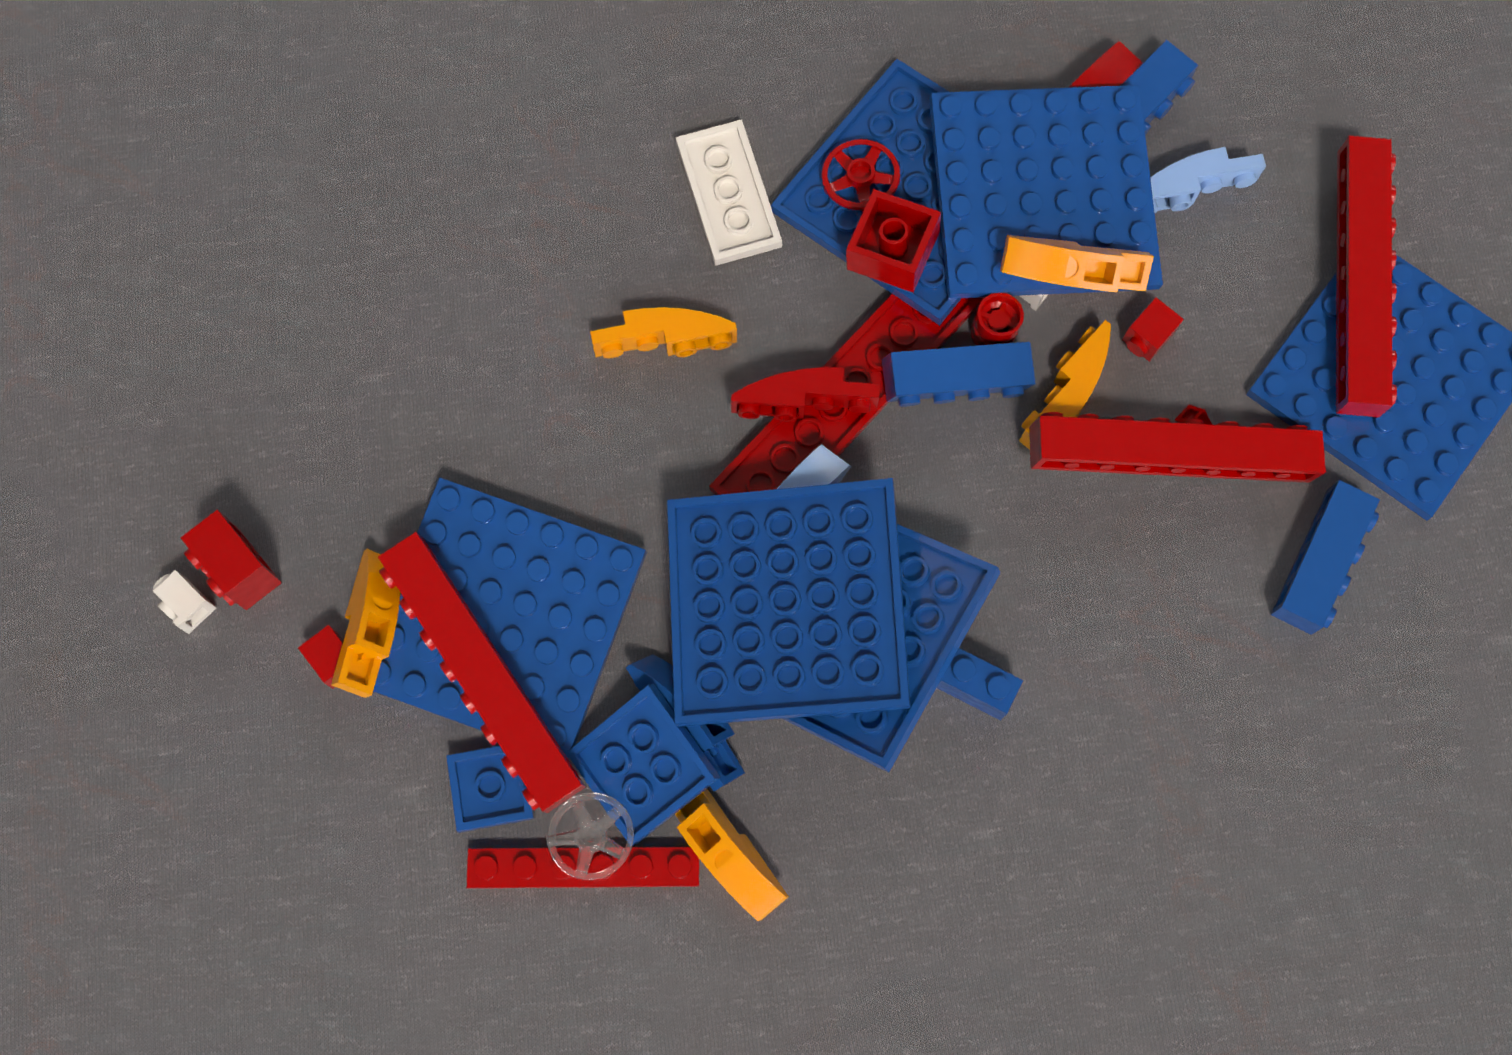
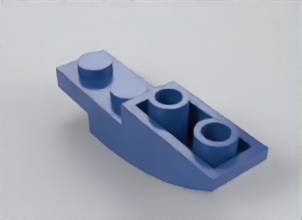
M652 654L626 667L639 691L647 685L655 684L674 711L673 666L670 663ZM728 723L685 726L721 777L711 785L713 791L720 789L745 774L726 742L728 738L735 734Z

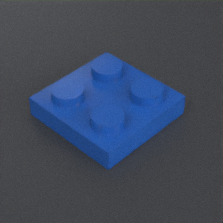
M500 746L446 755L456 831L458 833L535 819L534 810L522 794V790L527 787L519 775L513 778L506 770L501 761V758L506 755Z

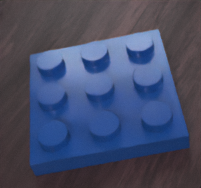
M655 684L647 685L566 752L630 846L638 844L721 778L685 726H677L675 724L674 711Z

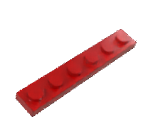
M691 847L468 849L467 888L699 887L700 859Z

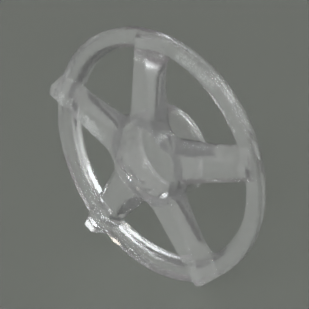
M591 792L574 795L558 808L549 824L546 840L551 857L562 871L578 879L595 880L612 874L626 861L632 849L634 829L630 815L620 802L606 794ZM599 800L612 805L613 808L597 820L591 818L583 801ZM572 807L577 821V828L555 834L561 817ZM620 816L623 817L627 827L625 849L607 836V830ZM576 845L579 847L576 870L563 862L556 846ZM603 851L618 858L609 868L596 873H588L595 852Z

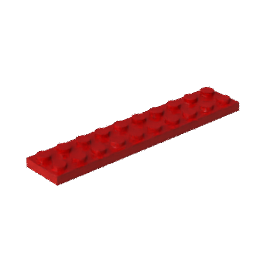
M891 294L823 366L844 368L843 381L880 384L877 410H870L867 413H854L849 411L848 408L834 407L832 410L822 411L812 408V405H805L804 418H796L795 421L791 422L779 421L773 418L709 485V490L715 495L774 490L821 444L839 456L889 403L886 400L882 359L891 352L940 349L976 311L985 297L962 298L939 326Z

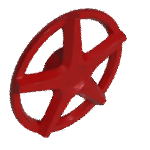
M867 139L851 140L837 146L825 159L821 173L822 184L825 193L838 205L851 210L864 211L870 197L871 184H890L891 186L886 193L894 195L900 184V166L894 154L884 145ZM854 145L872 146L864 158L854 160L842 151ZM881 151L891 160L894 175L875 171L874 165ZM835 158L846 170V175L829 183L828 168L832 159ZM848 187H855L859 203L845 200L835 192Z

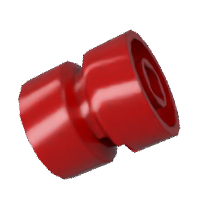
M1001 292L985 297L978 306L971 327V336L975 345L1014 343L1024 319V311L1020 302L1010 294Z

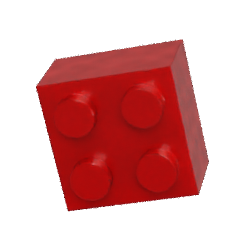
M873 189L846 249L847 270L914 293L939 235L941 212Z
M218 509L180 537L188 547L183 552L197 570H202L208 577L206 583L219 598L223 597L230 606L237 603L247 611L282 584L241 530Z

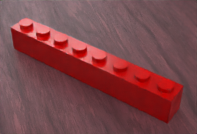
M1349 135L1337 152L1336 414L1380 417L1395 404L1397 398V387L1395 384H1392V372L1397 362V353L1395 350H1392V338L1397 328L1396 317L1392 316V304L1397 293L1396 284L1392 283V271L1397 257L1396 251L1392 250V238L1396 231V219L1392 217V205L1396 198V187L1392 185V173L1396 165V155L1392 153V139Z
M1046 412L1039 416L1029 427L1031 469L1310 483L1326 473L1323 431L1308 430V426L1293 425L1283 429L1274 428V425L1270 423H1260L1246 427L1239 426V423L1235 421L1209 425L1204 424V421L1199 419L1186 420L1182 423H1171L1168 418L1162 417L1152 418L1147 421H1134L1132 416L1099 419V416L1096 414L1063 417V413Z
M414 532L379 555L378 559L384 566L379 570L382 578L391 589L397 586L404 597L399 601L402 609L411 620L415 617L419 620L424 628L419 632L422 640L431 651L437 648L444 659V661L439 663L441 669L451 682L457 679L464 692L459 695L471 714L477 711L485 724L480 726L481 731L492 746L498 743L506 756L501 758V761L513 778L519 775L527 787L522 790V794L531 808L536 810L540 807L542 812L549 813L583 790L586 786L424 538L417 532Z

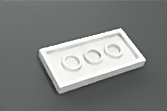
M742 119L675 137L676 146L715 266L782 248V239Z

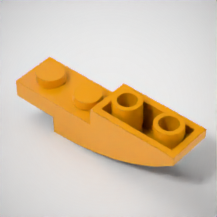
M1007 235L1000 271L1027 279L1109 292H1118V289L1146 291L1154 256L1149 252L1081 246L1073 241Z
M657 307L623 311L625 325L590 331L595 357L603 356L604 358H616L625 351L635 349L650 351L656 349L659 344L664 343L668 356L688 357L695 354L697 350L707 348L723 350L730 347L732 343L737 342L735 322L717 315L683 308Z
M1106 319L1097 329L1091 326L1078 341L1082 346L1075 354L1069 350L1057 363L1056 368L1059 372L1054 380V383L1057 385L1044 400L1048 405L1040 414L1034 410L1021 425L1025 431L1019 441L1029 450V427L1039 416L1046 412L1063 413V417H1077L1088 401L1102 373L1109 348L1111 323Z
M369 549L363 551L344 617L349 619V624L331 683L334 687L363 698L372 696L381 661L389 657L400 604V591L397 586L391 589L379 573V570L384 567L378 559V556L381 554Z
M708 789L704 790L675 813V816L681 823L676 828L688 845L726 891L757 921L763 920L789 897L747 835L738 834Z

